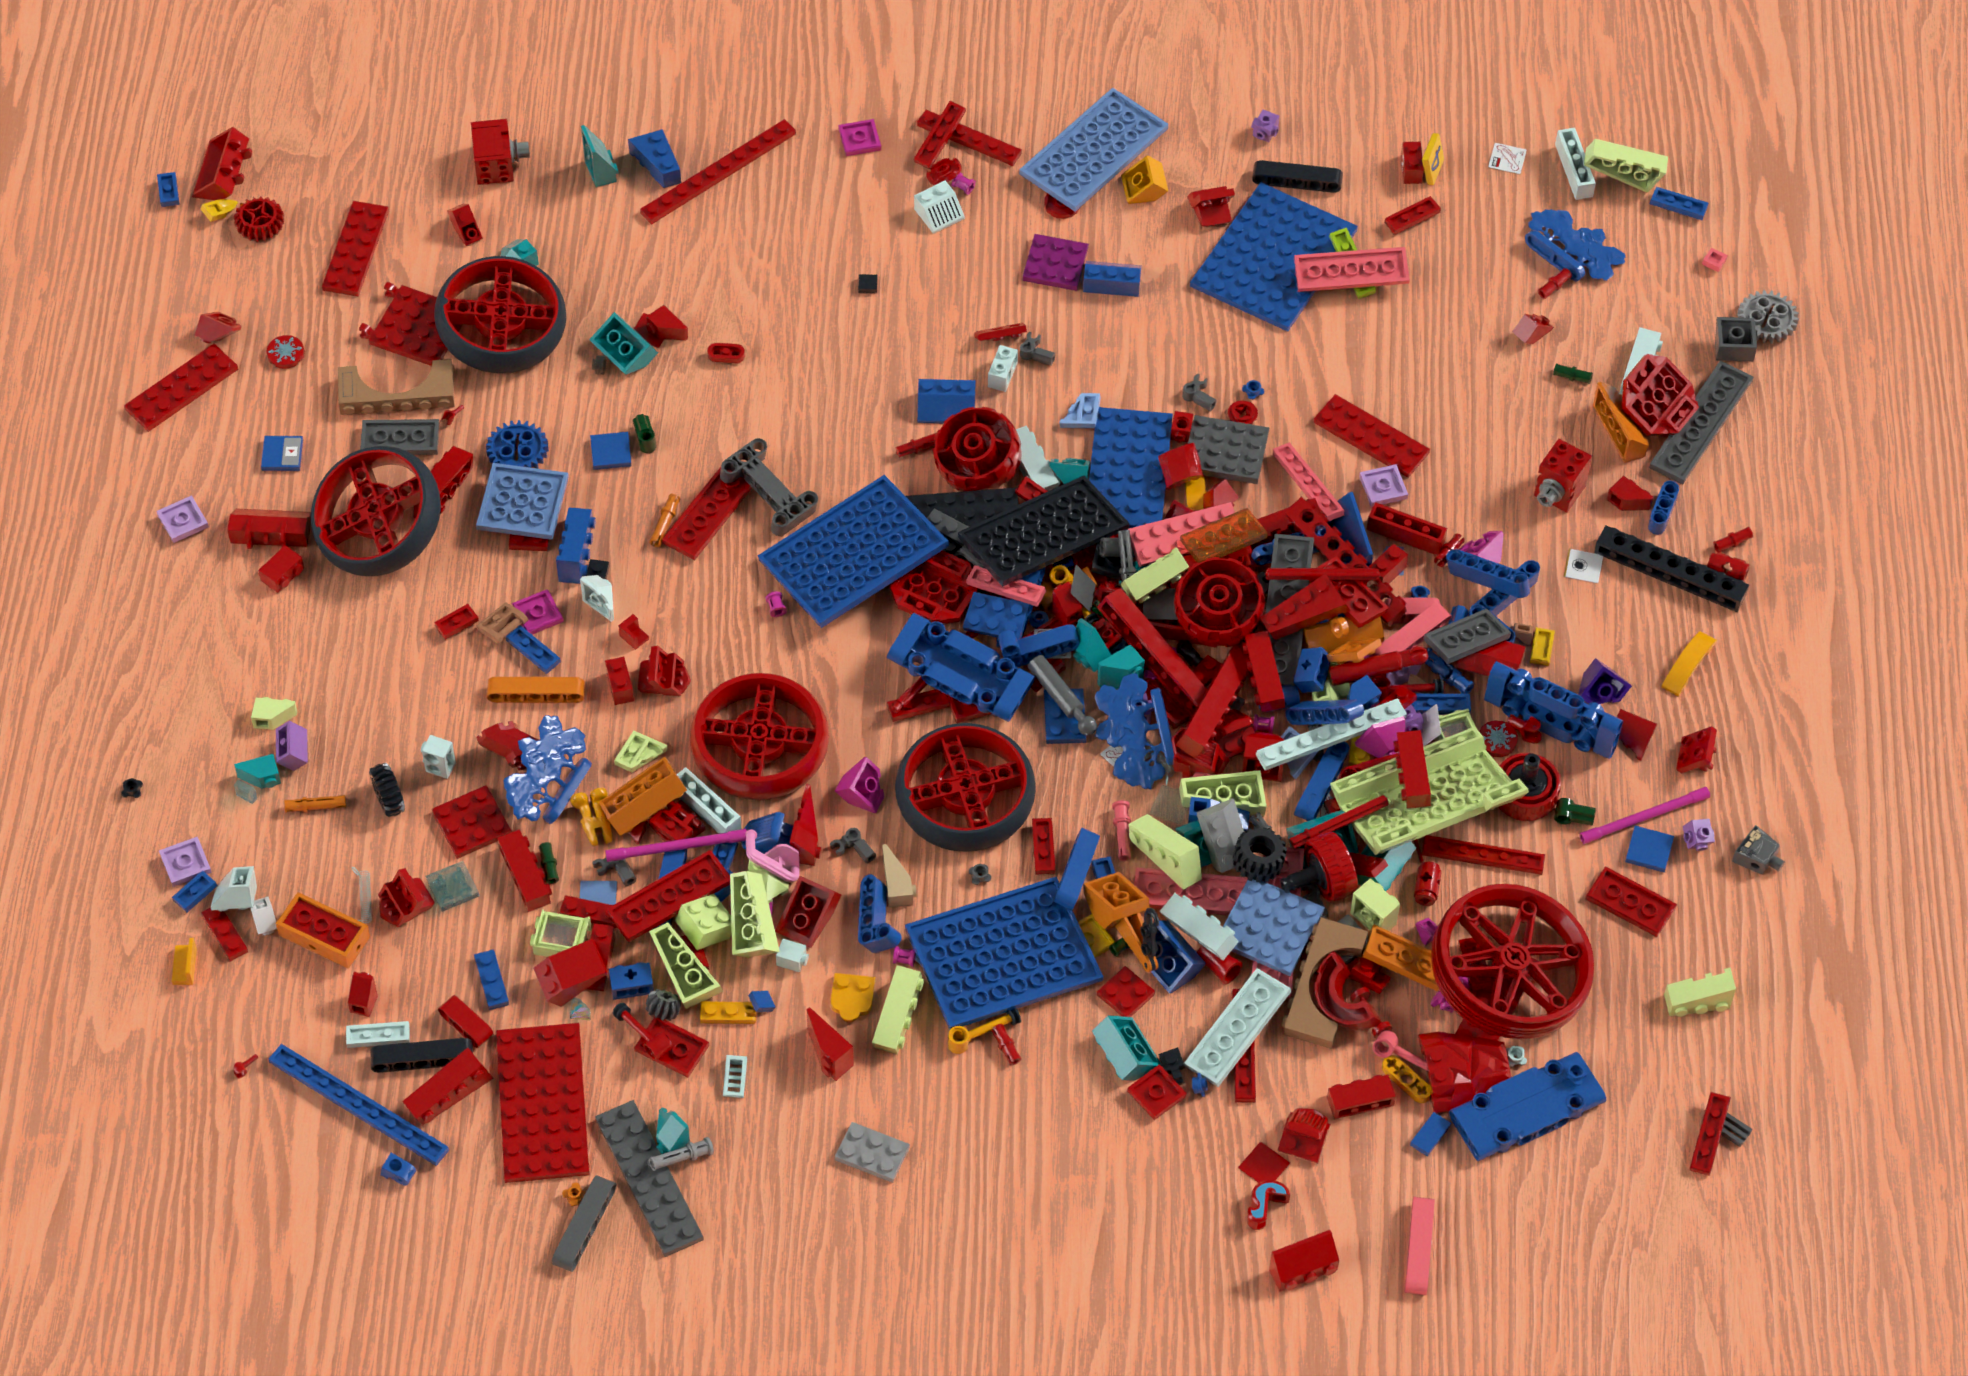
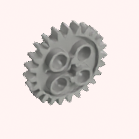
M1763 290L1762 294L1756 291L1755 296L1749 294L1748 298H1744L1743 303H1740L1737 315L1738 318H1755L1756 340L1758 341L1762 338L1763 343H1765L1769 339L1772 344L1774 339L1780 342L1781 337L1787 340L1788 335L1792 336L1799 321V312H1796V306H1792V300L1786 301L1787 296L1781 298L1780 293L1773 295L1771 290L1767 294ZM1771 306H1774L1772 309V313L1769 315L1765 327L1762 328L1764 320L1767 318Z

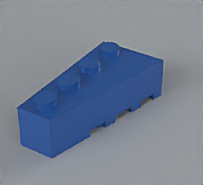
M568 508L565 531L562 533V544L559 545V556L557 555L556 558L559 582L581 584L580 579L587 574V565L585 563L586 560L589 561L590 549H588V546L592 545L593 542L591 529H595L596 518L592 516V509Z

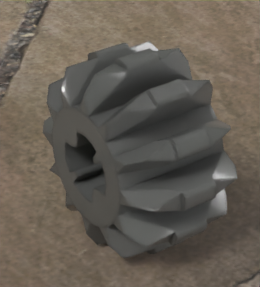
M655 989V991H651L648 995L645 1009L649 1012V1015H654L655 1018L671 1021L679 1014L681 1000L678 998V995L672 994L671 991Z

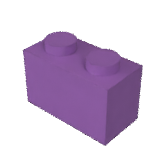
M291 721L276 728V763L293 771L308 763L307 729Z

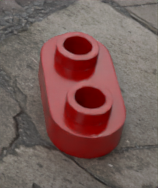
M713 343L707 348V355L712 362L740 363L745 358V349L740 344Z

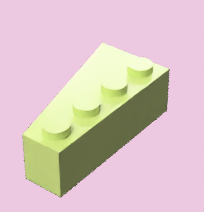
M1260 770L1182 778L1180 781L1179 790L1182 807L1190 808L1191 797L1213 799L1219 802L1233 798L1237 808L1249 811L1250 815L1256 816L1255 813L1260 812L1263 817L1265 816L1267 806Z

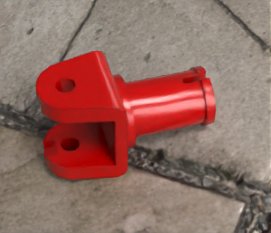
M1513 714L1508 717L1506 723L1520 731L1523 741L1537 744L1542 740V734L1538 731L1541 728V723L1533 716L1526 721Z

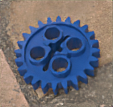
M518 420L517 424L510 421L509 426L503 423V428L497 426V432L492 431V437L487 438L486 452L490 463L538 469V463H544L543 458H547V452L549 451L545 432L542 433L540 427L536 429L534 423L528 426V421L524 424H521L520 420ZM517 435H519L518 460L515 461V451L517 449L516 438Z

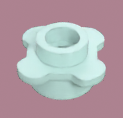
M1512 1046L1511 1048H1506L1510 1067L1527 1063L1523 1047Z

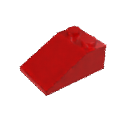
M799 876L775 932L812 948L834 914L842 894Z
M593 939L551 955L533 968L547 1002L560 1007L608 974Z
M809 1007L806 1009L807 1029L821 1070L827 1077H832L837 1081L854 1066L853 1046Z

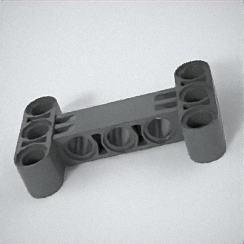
M756 438L722 462L720 478L725 483H732L742 476L776 512L772 517L771 532L776 536H783L814 514L817 508L818 496L813 491H806L796 498L762 463L766 456L767 443L763 439Z

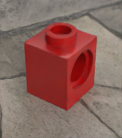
M1175 411L1170 440L1188 443L1193 425V413Z

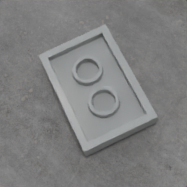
M852 1122L835 1155V1160L893 1183L910 1149V1144Z

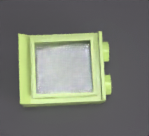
M1469 709L1456 710L1444 716L1439 715L1441 735L1434 740L1437 742L1470 728H1476Z
M542 909L540 917L537 916L536 933L532 934L530 939V946H533L534 955L549 957L587 941V931H591L590 917L581 918L546 912Z

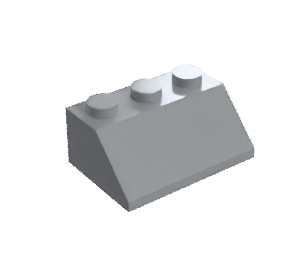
M1232 798L1196 813L1213 868L1221 873L1236 867L1233 865L1232 857L1237 839L1244 832L1235 801Z

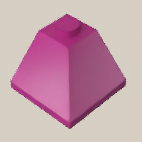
M1404 716L1371 725L1355 742L1356 747L1377 758L1396 754L1394 753L1393 741H1397V732H1405Z

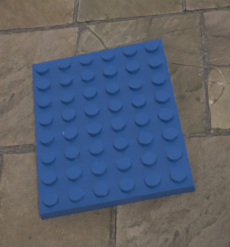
M1260 182L1190 281V287L1288 332L1316 292H1298L1294 255L1336 252L1329 234L1347 227L1351 238H1353L1358 226Z
M883 475L759 554L758 559L810 617L823 628L948 547L949 542L909 499Z
M1057 876L905 924L907 936L949 1030L955 1026L963 1027L1006 1013L1008 1010H1014V1008L1018 1009L1103 981L1102 972L1073 911L1053 902L1060 884Z

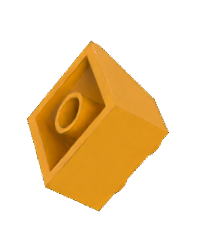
M1148 155L1121 174L1128 204L1156 201L1168 192L1162 163Z

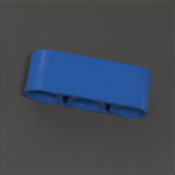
M1674 481L1663 483L1653 507L1648 529L1655 535L1662 534L1665 531L1677 501L1679 485Z

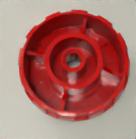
M969 407L955 415H951L944 421V425L937 431L934 438L935 448H933V456L936 467L946 482L957 491L999 489L1001 485L1007 483L1015 475V470L1021 462V441L1017 430L1004 414H999L995 409L989 407Z
M1212 557L1207 558L1203 562L1193 564L1188 568L1184 577L1181 576L1176 587L1174 607L1180 626L1185 629L1186 635L1195 642L1197 640L1208 647H1231L1245 639V635L1256 631L1258 624L1261 622L1260 617L1264 613L1265 599L1263 587L1257 575L1250 567L1242 565V562L1236 559Z

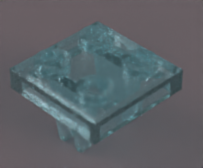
M464 861L425 876L442 912L479 897V892Z

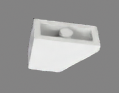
M269 897L254 900L253 907L250 909L258 934H272L277 927Z

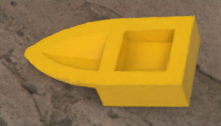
M230 199L215 200L202 204L201 211L212 222L226 218L227 213L235 209L238 202Z

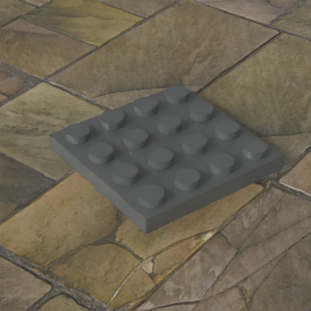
M1195 415L1188 444L1195 443L1204 476L1258 484L1270 427Z

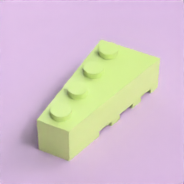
M1594 139L1586 148L1584 166L1648 193L1666 174L1668 156Z
M1148 814L1129 823L1130 840L1183 890L1202 880L1199 847Z
M749 871L730 874L732 955L749 958L780 952L762 874Z
M669 923L649 931L686 1009L723 992L719 983Z
M896 966L873 1037L872 1044L874 1048L898 1054L899 1049H903L906 1039L904 1035L906 1030L910 1028L913 1010L916 1009L918 997L924 984L920 971Z

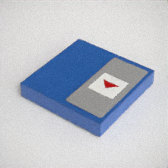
M264 436L261 462L262 471H300L303 436Z

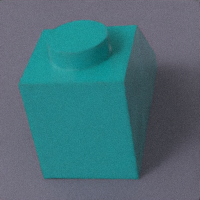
M274 754L234 764L239 779L261 789L272 788L281 784Z

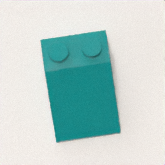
M581 125L584 161L595 187L617 182L616 174L619 172L616 163L611 161L613 160L611 151L607 150L605 144L585 125Z

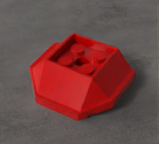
M1644 355L1623 380L1622 410L1647 436L1675 435L1679 433L1699 408L1697 401H1695L1692 383L1665 356Z
M942 550L895 580L890 586V591L898 609L911 615L916 613L931 623L940 622L944 625L961 620L969 608L973 592L978 593V588L967 585L966 580L972 571L970 563Z

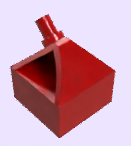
M1257 732L1246 736L1242 772L1260 770L1262 780L1281 782L1283 764L1264 770L1256 756V752L1262 748L1284 741V739L1276 734Z

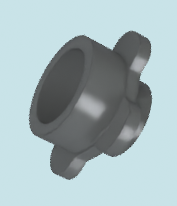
M977 864L969 869V874L973 878V884L978 885L980 882H989L991 880L987 865Z

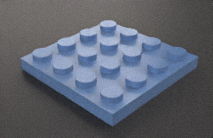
M493 463L476 523L477 530L553 540L569 478L568 473Z
M1252 879V881L1247 880L1223 927L1226 925L1235 932L1233 936L1239 941L1231 950L1232 952L1291 976L1312 935L1314 924H1318L1324 912V907L1290 892L1285 893L1283 889L1262 880L1259 883Z

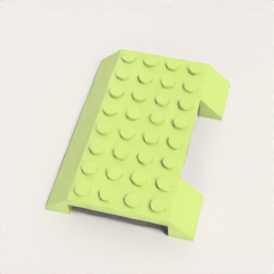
M1475 727L1423 747L1431 791V806L1407 809L1406 801L1401 799V789L1404 788L1403 785H1399L1398 773H1401V769L1396 767V758L1330 783L1340 810L1344 812L1379 796L1385 795L1387 797L1388 806L1352 822L1354 829L1375 855L1513 802L1525 796L1529 792L1528 788L1520 779L1512 781L1485 750L1484 737Z

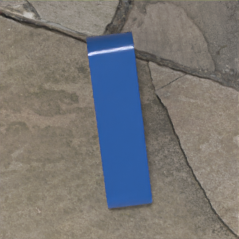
M1064 625L1018 640L1015 633L1011 630L1003 631L998 635L1003 658L1011 659L1015 667L1027 665L1040 655L1047 659L1073 651L1080 644L1074 625Z
M869 874L862 879L860 884L858 941L872 953H877L896 947L900 943L902 936L890 924L885 923L887 886L877 877Z

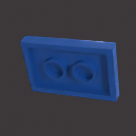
M973 592L962 628L965 631L997 638L1001 632L1011 630L1015 633L1017 640L1021 639L1030 604Z
M1083 688L1071 689L1084 705ZM1044 689L1046 744L1086 743V735L1080 733L1077 719L1075 717L1068 718Z

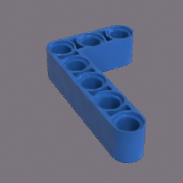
M1528 560L1516 569L1527 574L1530 588L1538 581L1540 572L1538 562ZM1492 589L1470 607L1468 616L1488 609L1496 617L1518 598ZM1497 618L1511 632L1510 638L1506 640L1514 643L1515 632Z

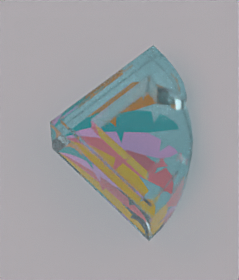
M574 997L571 1002L570 1019L591 1020L590 1009L581 999Z

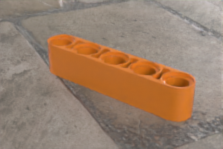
M491 677L488 679L487 700L494 703H580L584 700L585 681L579 677Z

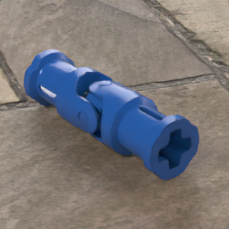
M1428 647L1426 649L1428 659L1425 664L1431 668V671L1438 674L1448 685L1457 688L1461 694H1469L1475 683L1468 681L1462 676V672L1453 665L1447 664L1442 658L1432 652V648Z

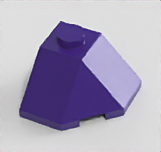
M1595 658L1583 673L1578 695L1588 704L1591 702L1598 703L1599 705L1607 702L1615 703L1622 700L1632 685L1610 667Z

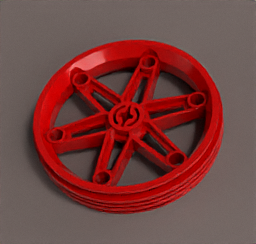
M1492 884L1470 891L1450 906L1441 919L1433 937L1431 950L1432 970L1440 992L1448 1004L1462 1018L1490 1034L1510 1039H1531L1552 1033L1574 1018L1590 993L1594 977V956L1587 934L1568 909L1552 897L1536 889L1516 884ZM1489 906H1504L1518 910L1507 935L1481 914L1478 909ZM1535 917L1549 925L1566 945H1531ZM1458 922L1473 937L1482 951L1450 957V937L1454 926ZM1521 922L1526 923L1522 945L1513 942ZM1480 925L1501 946L1496 948L1479 930L1478 926ZM1533 955L1558 956L1557 959L1532 962L1531 960ZM1491 959L1494 960L1495 965L1487 967H1468L1467 963ZM1575 965V985L1572 995L1568 1000L1560 994L1543 971ZM1529 974L1548 996L1540 992L1525 976ZM1458 977H1495L1490 1006L1480 1001L1468 991ZM1503 977L1512 979L1505 1000L1499 999ZM1517 987L1547 1011V1014L1535 1017L1507 1014Z

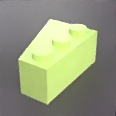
M1176 547L1166 556L1158 558L1156 562L1144 567L1124 580L1121 586L1133 603L1139 601L1141 604L1150 598L1149 594L1154 591L1158 594L1166 589L1165 585L1171 582L1174 584L1178 582L1189 566Z
M1731 968L1724 969L1725 973L1712 976V973L1705 974L1706 978L1693 981L1690 978L1668 984L1664 997L1669 1016L1676 1015L1682 1017L1692 1013L1704 1014L1708 1011L1722 1012L1730 1009L1736 991Z

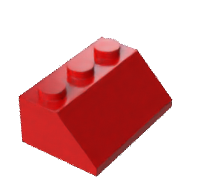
M1502 641L1459 659L1457 668L1489 677L1490 671L1497 661L1517 670L1520 669L1526 646Z
M1331 1230L1272 1251L1269 1271L1279 1292L1293 1290L1301 1283H1311L1317 1277L1322 1275L1329 1276L1338 1270L1340 1260Z

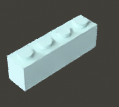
M1576 129L1558 130L1555 146L1575 200L1593 197L1596 182L1591 169L1584 166L1585 153Z
M1639 327L1623 380L1644 355H1656V352L1661 351L1663 341H1660V332ZM1622 381L1621 389H1620V393H1619V394H1621V395H1622V393H1623V381Z
M1027 425L1016 429L1021 441L1022 457L1019 469L1024 477L1027 476L1047 491L1059 487L1060 479L1056 474L1054 475L1049 466L1050 461L1044 457L1042 447L1037 445L1034 433L1029 431Z
M685 767L677 774L687 789L680 799L718 834L741 829V816L689 769Z
M1174 893L1159 912L1174 926L1221 960H1224L1239 942L1233 936L1235 932L1227 925L1222 927L1220 925L1221 922L1213 915L1208 917L1206 915L1207 912L1199 905L1194 907L1192 905L1193 902L1185 895L1180 897Z

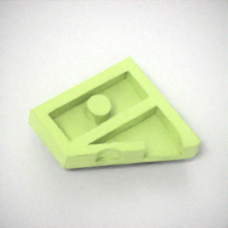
M633 731L614 760V764L627 771L634 772L665 753L668 747L666 744Z

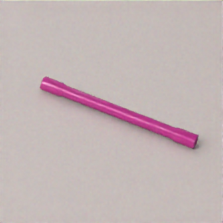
M1707 787L1697 789L1687 795L1581 832L1579 834L1580 840L1583 844H1587L1600 839L1602 836L1691 803L1694 804L1710 798V792Z
M740 829L721 834L636 847L605 850L607 862L637 856L722 843L746 841L745 833L747 830Z

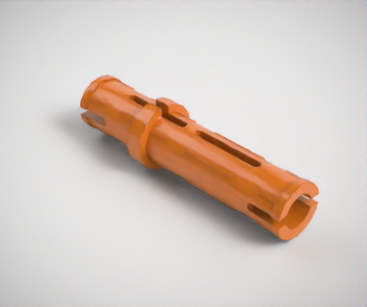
M669 494L665 506L660 511L661 516L649 540L651 545L655 542L654 547L661 546L669 524L676 515L675 510L681 500L676 494Z
M345 795L307 798L306 796L302 797V799L284 800L285 813L294 811L306 813L309 810L346 808Z

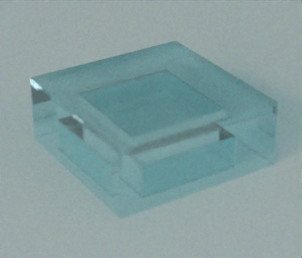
M238 779L234 784L236 795L253 804L257 799L255 788Z

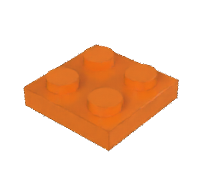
M1380 638L1349 640L1326 655L1328 662H1337V664L1352 661L1353 663L1364 660V656L1375 653V649L1382 645Z

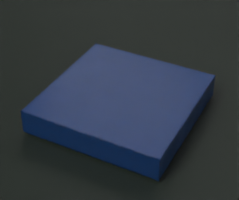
M628 432L590 435L593 470L632 466Z
M1635 826L1625 862L1665 873L1674 836Z

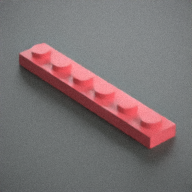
M1290 442L1273 449L1275 458L1308 499L1316 498L1320 511L1329 521L1344 516V509Z

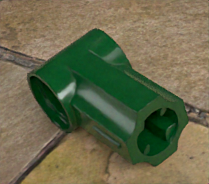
M639 414L633 419L639 447L643 453H652L657 448L655 432L652 429L649 416Z
M1560 798L1556 803L1554 820L1559 824L1565 825L1575 822L1593 826L1596 808L1575 804L1573 800L1568 798Z

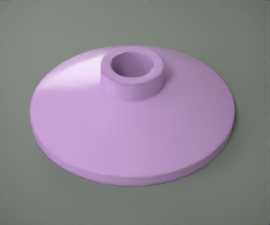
M1421 665L1404 667L1399 671L1386 673V678L1390 680L1391 685H1401L1408 682L1410 674L1416 675Z

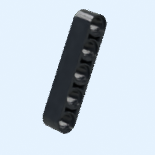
M1264 160L1254 163L1252 181L1258 185L1262 182L1268 186L1331 193L1341 190L1343 172L1337 168Z
M455 1038L374 1046L370 1049L371 1070L383 1073L444 1067L466 1048H469L473 1053V1041L469 1038Z

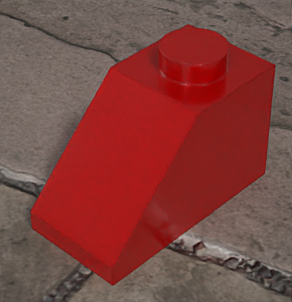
M665 305L646 316L647 330L658 339L682 341L688 339V327Z

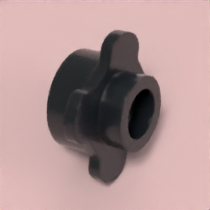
M133 778L125 780L121 795L124 798L128 796L139 798L141 796L140 789L143 786L142 781Z

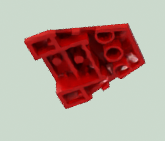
M1440 1031L1418 1035L1421 1053L1425 1055L1431 1085L1430 1098L1432 1108L1436 1114L1449 1113V1110L1473 1100L1476 1094H1486V1091L1492 1086L1512 1077L1505 1042Z

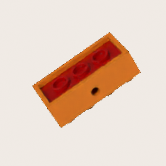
M297 892L276 922L279 936L347 969L350 968L370 938L368 925Z

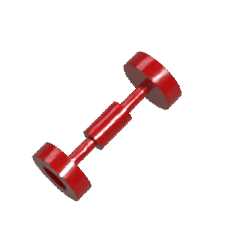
M1362 987L1351 994L1350 1000L1352 1003L1366 1001L1371 993L1367 987ZM1385 1021L1375 1026L1371 1033L1377 1039L1381 1032L1392 1031L1393 1027L1389 1021Z

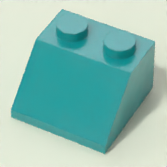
M1081 618L1078 620L1076 627L1080 644L1074 650L1073 656L1079 664L1082 663L1085 669L1089 668L1096 672L1098 670V663L1111 656L1096 628Z
M1131 644L1098 663L1097 685L1099 687L1103 685L1112 686L1117 689L1120 687L1124 676L1134 673L1138 674V678L1143 679L1145 660Z

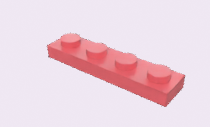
M974 565L966 580L967 585L1038 607L1046 593L1045 587L1020 579L1002 587L987 569Z

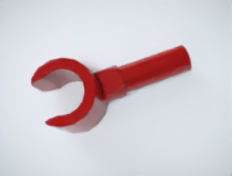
M460 405L452 411L445 410L441 421L446 419L448 420L447 425H451L455 415L463 410L464 406Z
M254 1054L243 1063L236 1062L233 1067L235 1076L237 1078L244 1077L247 1074L245 1068L258 1059V1056Z

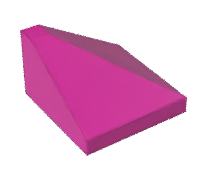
M1430 918L1417 922L1415 925L1421 941L1424 945H1427L1433 940L1438 926Z

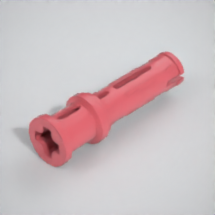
M1119 800L1112 804V809L1115 813L1113 824L1117 828L1118 859L1121 861H1127V856L1129 860L1131 859L1129 838L1131 818L1128 812L1130 803L1124 800Z

